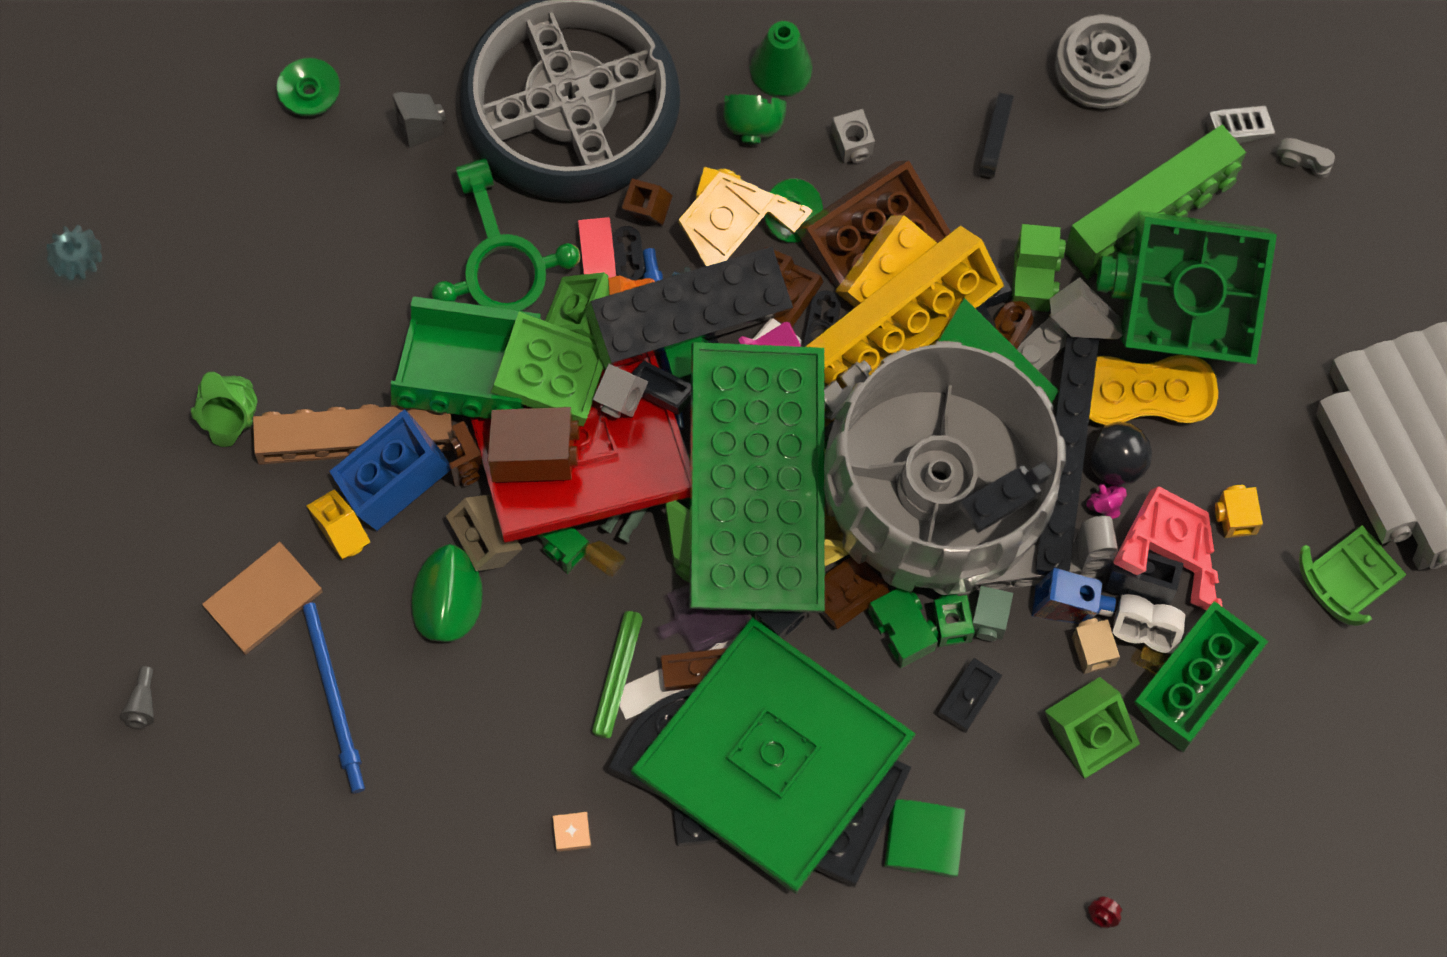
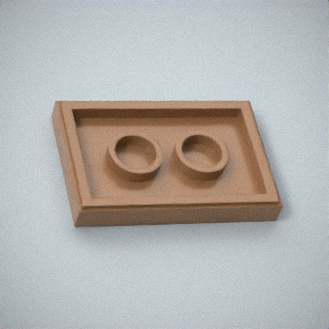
M278 542L202 605L246 655L302 610L305 604L313 601L323 591L283 544Z

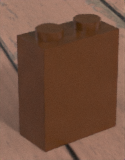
M571 407L492 410L488 454L492 482L572 480V466H578V448L573 446L574 440H579L580 429L579 421L573 420Z

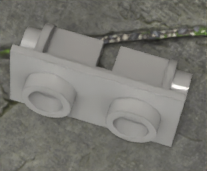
M865 360L861 363L855 362L839 376L846 385L843 389L835 380L824 388V409H826L824 411V418L836 419L854 386L859 382H865L870 376L868 373L872 369Z

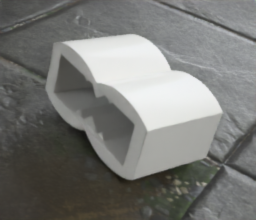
M1121 595L1114 617L1112 633L1126 642L1145 643L1156 651L1173 653L1179 646L1184 633L1185 614L1170 605H1153L1147 599L1137 595Z

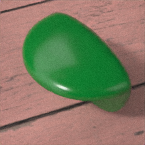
M452 544L438 548L426 559L415 580L411 601L412 616L418 631L429 640L450 642L462 638L473 628L480 614L483 598L480 574L475 570L463 549Z

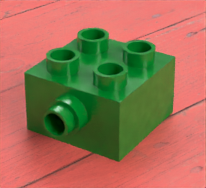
M1139 211L1132 255L1117 253L1116 258H1113V256H1101L1097 276V291L1103 293L1111 292V298L1125 300L1121 324L1123 336L1120 337L1124 346L1256 365L1277 234L1264 227Z

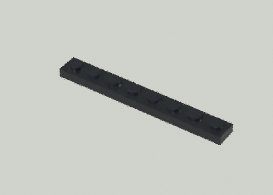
M1068 333L1066 336L1055 416L1059 435L1065 440L1066 463L1060 478L1058 497L1054 510L1039 537L1035 574L1046 576L1053 568L1070 572L1099 338L1071 337Z

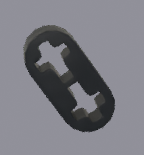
M631 226L620 227L613 234L612 240L616 276H623L634 281L644 279V259L640 233ZM623 237H629L631 252H625L624 243H622ZM626 261H632L633 270H635L632 277H629L627 272H625Z

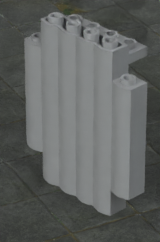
M1446 321L1434 324L1422 331L1406 333L1394 340L1376 343L1364 350L1348 352L1333 359L1330 375L1339 393L1321 400L1316 413L1381 543L1384 544L1390 541L1401 542L1413 534L1418 544L1413 562L1418 571L1428 567L1436 569L1447 565Z

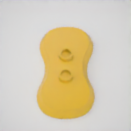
M1178 354L1153 363H1133L1116 357L1100 356L1097 357L1089 419L1107 425L1114 422H1126L1139 416L1154 415L1183 423L1198 422L1209 417L1215 411L1218 402L1217 379L1211 366L1196 356Z

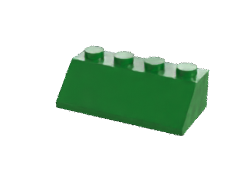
M1214 601L1134 703L1154 730L1184 753L1269 641Z

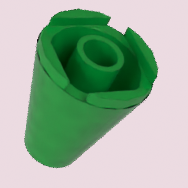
M779 21L770 27L751 59L750 71L752 80L760 91L769 96H794L804 90L811 78L812 62L798 28L788 21Z

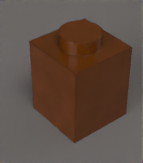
M632 178L622 209L635 218L663 225L673 195L660 185Z

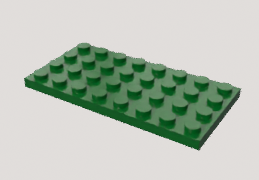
M692 343L689 609L816 613L825 611L824 348Z

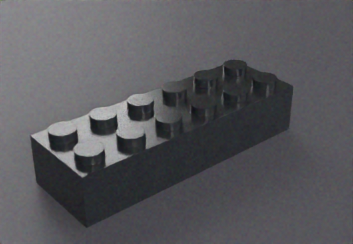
M769 247L592 300L584 310L604 370H606L608 364L615 367L665 352L667 349L700 337L708 339L770 320V318L783 316L793 308L773 247Z

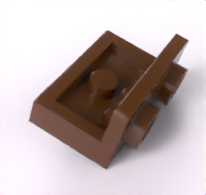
M849 557L825 574V611L821 614L838 630L869 608L872 601L890 593L888 585L868 566L866 561L858 564L852 557Z

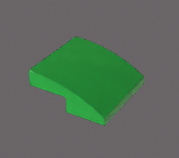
M896 799L891 811L885 866L912 873L923 871L948 878L957 877L965 810L926 802Z

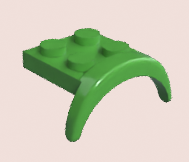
M1363 525L1314 563L1311 558L1310 547L1304 545L1300 549V571L1311 593L1332 616L1352 626H1361L1372 620L1370 615L1359 613L1407 575Z

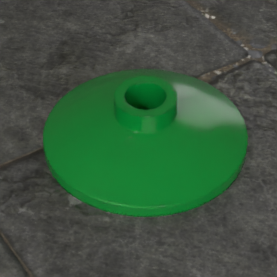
M303 58L290 63L284 68L278 78L277 92L281 103L288 110L298 115L312 116L328 110L335 103L340 92V81L334 68L327 62L316 58ZM308 89L315 90L312 94H305V91Z
M786 179L777 183L769 192L787 198L788 201L798 205L809 207L812 212L805 221L823 210L822 199L818 191L805 180ZM769 213L764 216L768 229L777 238L787 242L802 241L796 231L792 234Z

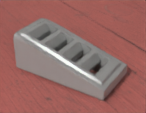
M1266 106L1209 112L1205 121L1209 133L1220 125L1227 124L1229 133L1239 144L1275 135ZM1260 116L1264 128L1258 129L1255 117ZM1245 119L1249 120L1251 126L1249 130L1246 128ZM1233 122H1238L1239 131L1235 130Z

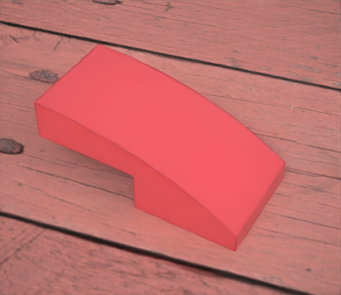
M610 217L578 220L584 274L604 272L609 277H615L616 269Z

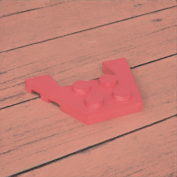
M1159 486L1150 490L1114 559V564L1135 575H1139L1146 571L1148 550L1150 549L1165 558L1184 563L1183 567L1194 572L1191 595L1192 604L1206 611L1214 601L1222 606L1221 598H1216L1215 584L1219 583L1217 571L1212 569L1210 556L1211 553H1214L1209 512Z

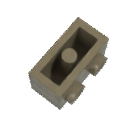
M491 494L466 497L446 515L476 571L504 567L522 550L518 540L504 543Z

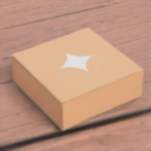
M587 812L553 816L557 852L591 848Z

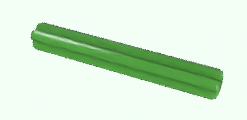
M626 611L624 613L592 730L597 737L610 738L612 735L643 620L640 613Z

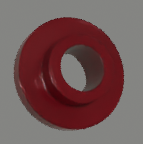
M1101 896L1097 901L1091 902L1088 907L1093 922L1100 927H1117L1121 922L1122 908L1111 898Z

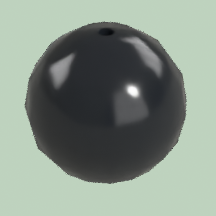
M1114 422L1107 424L1103 427L1096 442L1090 468L1097 478L1109 485L1122 487L1134 484L1146 474L1150 467L1153 454L1150 441L1141 429L1130 423Z

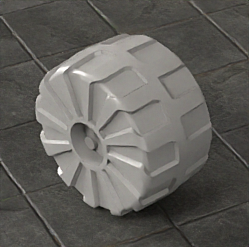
M939 341L935 345L919 347L909 351L902 349L881 360L877 369L865 382H859L854 386L832 426L825 451V510L827 516L835 517L843 534V547L858 564L866 561L869 565L880 571L886 583L910 592L915 586L932 588L935 592L942 595L968 592L976 582L984 578H999L1008 572L1034 545L1046 527L1056 504L1060 478L1066 463L1065 440L1059 435L1057 423L1052 412L1053 405L1041 387H1036L1024 373L1014 366V362L996 352L989 353L981 349L963 346L960 342ZM1045 461L1052 474L1049 475L1047 481L1038 485L1042 490L1041 493L1036 495L1032 502L984 531L977 533L958 506L960 501L1015 468L1018 469L1025 466L1029 471ZM932 471L935 473L942 472L946 475L947 479L939 480L935 478Z

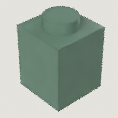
M985 586L980 587L972 620L974 634H977L978 638L986 641L1003 639L1013 598L1012 592Z

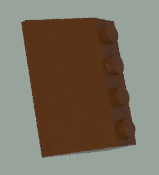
M909 160L895 161L802 223L796 230L811 257L836 288L839 287L890 216L905 215L937 243L951 233Z

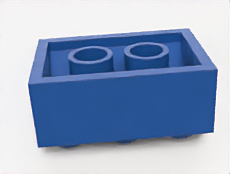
M404 409L329 472L356 515L378 531L447 474L450 469L449 462L436 443L410 413Z

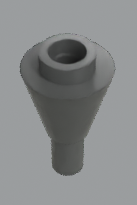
M147 666L140 667L137 686L134 687L120 715L127 726L135 729H143L147 725L154 723L150 688L153 669Z

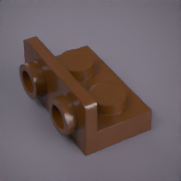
M464 421L452 426L454 438L450 439L456 460L448 465L455 487L461 484L463 486L472 485L481 478L480 475L485 473L481 453Z

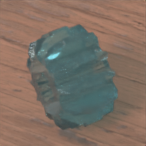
M77 224L71 232L68 227L64 226V234L58 235L53 233L52 239L54 243L47 244L46 248L50 254L47 260L49 265L54 267L57 275L61 276L66 273L67 278L72 281L76 274L85 279V271L96 272L95 262L102 261V255L99 252L102 246L99 240L94 239L95 236L90 229L83 232L81 226Z

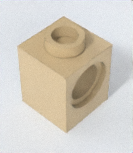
M1094 618L1079 623V627H1076L1072 639L1083 674L1116 666L1120 655L1109 621L1098 622Z

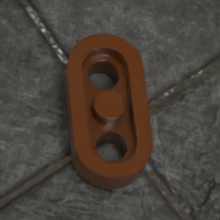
M1011 301L1002 307L994 322L996 329L1018 349L1033 324V315L1030 306L1026 302Z

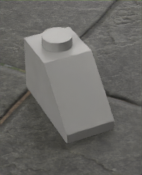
M1078 278L1049 299L1051 309L1049 316L1052 323L1060 330L1063 328L1071 337L1118 339L1123 336L1120 316L1081 278Z

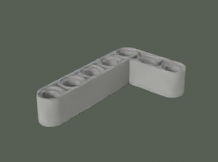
M1098 516L1087 519L1082 523L1077 538L1073 541L1070 564L1071 573L1095 578L1109 572L1118 552L1112 517ZM1038 544L1033 545L1019 562L1001 577L995 579L984 578L976 582L970 591L959 593L958 595L979 593L981 586L1003 590L1037 585L1045 577L1044 575L1035 574Z

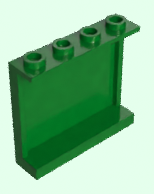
M413 296L411 321L396 380L391 381V405L491 419L492 410L524 409L525 405L522 404V399L491 393L518 312L541 319V314Z

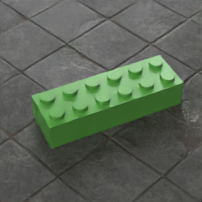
M1223 124L1074 223L1066 243L1065 253L1088 280L1095 274H1098L1101 256H1113V258H1116L1117 253L1132 255L1139 211L1186 217L1188 215L1187 212L1194 207L1198 209L1204 207L1210 202L1213 194L1219 190L1225 192L1237 182L1236 176L1243 167L1241 164L1246 151Z

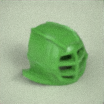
M207 372L203 375L201 383L198 385L195 407L191 408L192 418L197 421L203 430L209 431L210 438L215 445L220 447L232 446L241 432L252 426V419L258 403L252 382L241 376H221L216 372Z

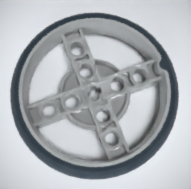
M529 0L499 17L475 44L466 62L462 76L460 107L466 132L474 148L482 159H487L490 169L513 186L539 197L565 201L585 200L604 196L627 186L632 178H639L657 161L668 145L676 126L680 107V85L673 59L662 39L646 21L628 8L611 0ZM576 28L600 32L621 41L631 48L635 54L603 64L589 54L569 51L560 29ZM529 38L539 63L530 72L524 91L484 104L485 87L495 65L509 50ZM548 41L555 43L552 46L543 45L544 42ZM559 67L566 69L565 71L559 73L553 71L555 68ZM625 74H633L636 77L632 79H626L622 76H624ZM596 84L606 85L603 89H597L593 86ZM656 88L655 112L648 127L632 145L613 156L602 129L610 121L617 101ZM568 95H572L573 99H569ZM537 104L547 105L544 109H537L534 106ZM508 114L517 115V117L514 119L505 118V116ZM578 120H585L588 122L587 124L582 126L575 124V122ZM538 129L552 139L572 142L581 166L562 167L543 164L517 153L502 140ZM588 147H597L599 149L592 153L586 151Z

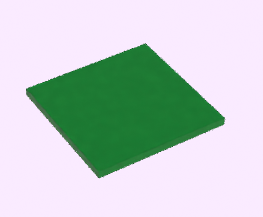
M752 617L631 769V774L796 894L914 739L916 733Z

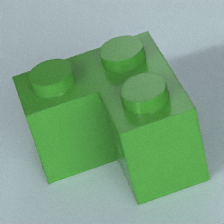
M1022 224L1015 248L1012 285L1013 298L1011 301H1023L1030 306L1031 310L1049 312V299L1059 292L1060 286L1059 282H1054V274L1060 271L1061 259L1064 258L1065 240L1060 239L1061 227Z

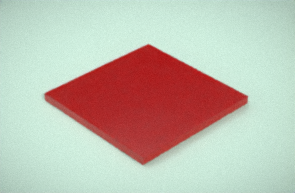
M655 355L616 366L631 374L643 360L659 368ZM603 367V370H602V373H601V376H600V379H599V383H598L597 389H598L599 384H600V382H601V380H602V378H603V376H604V373H605V371H606V370H604V367ZM641 397L633 417L621 413L618 419L601 411L603 404L593 400L584 427L579 425V440H574L573 446L578 448V466H572V480L492 482L488 464L491 419L470 417L504 543L690 497V460L674 413ZM525 405V407H524V409H530V408H532V407H529V406H526V405Z

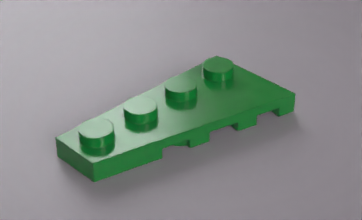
M964 297L962 298L937 342H960L963 346L981 349L989 353L996 352L1015 363L1014 366L1024 373L1036 387L1039 386L1043 389L1052 403L1059 390Z

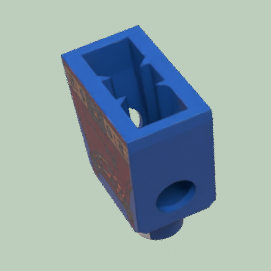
M1053 568L1035 587L1032 617L1075 624L1092 619L1097 614L1112 617L1116 599L1101 595L1102 582L1100 580Z

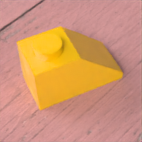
M335 489L306 506L341 559L358 554L364 546L371 543L355 512Z

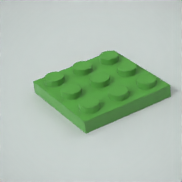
M518 312L491 393L520 398L523 405L532 408L571 407L573 420H578L579 425L584 427L603 370V364L595 340Z

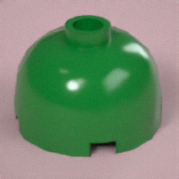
M729 94V96H724L723 118L727 128L732 133L742 136L743 143L761 144V138L772 137L782 127L787 102L778 98H772L771 103H768L767 99H763L762 96Z

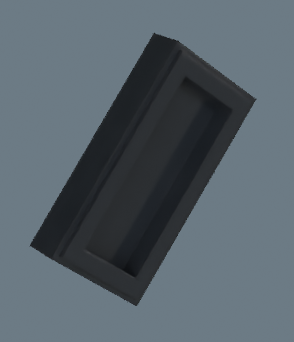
M644 360L632 372L633 375L648 381L642 395L643 398L677 415L691 402L690 383Z

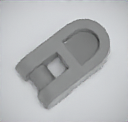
M1293 138L1282 139L1277 151V155L1282 158L1281 161L1284 164L1311 169L1318 178L1327 177L1335 161V155L1331 150Z

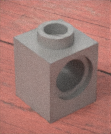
M863 109L833 117L831 132L843 164L851 161L854 163L863 162L873 155L875 140ZM850 136H856L861 140L858 142H852L847 138Z
M608 364L593 400L603 404L601 411L618 419L621 413L633 417L648 381Z

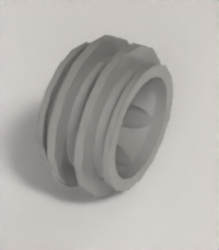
M1101 14L1082 18L1067 29L1059 42L1055 71L1059 84L1071 98L1085 106L1106 109L1121 106L1136 97L1146 81L1151 55L1146 39L1134 25L1120 17ZM1081 49H1085L1087 52L1082 56L1077 54ZM1128 64L1129 71L1121 70L1120 65ZM1084 69H1088L1091 74L1087 73Z

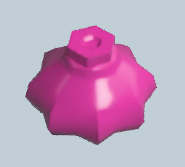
M1105 484L1099 485L1100 491L1091 494L1087 500V507L1104 516H1110L1112 519L1119 517L1121 514L1120 506L1127 496L1126 489L1116 485L1106 488Z

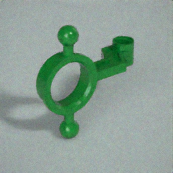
M487 159L458 166L456 170L464 194L474 192L488 239L481 242L471 253L466 265V281L456 284L448 281L438 282L432 289V298L455 302L458 296L471 293L474 300L480 306L524 311L532 306L542 294L546 282V269L560 266L564 269L575 267L580 261L579 249L573 244L565 243L560 245L554 254L542 257L538 249L528 240L511 234L500 235L486 191L487 187L494 186ZM501 249H513L523 253L531 261L535 270V279L530 291L523 298L511 303H501L490 299L483 293L478 283V272L484 259L491 253Z

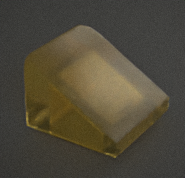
M603 541L591 543L586 547L587 561L610 577L616 574L626 560L622 554Z
M1145 644L1136 665L1157 674L1173 653L1159 652Z

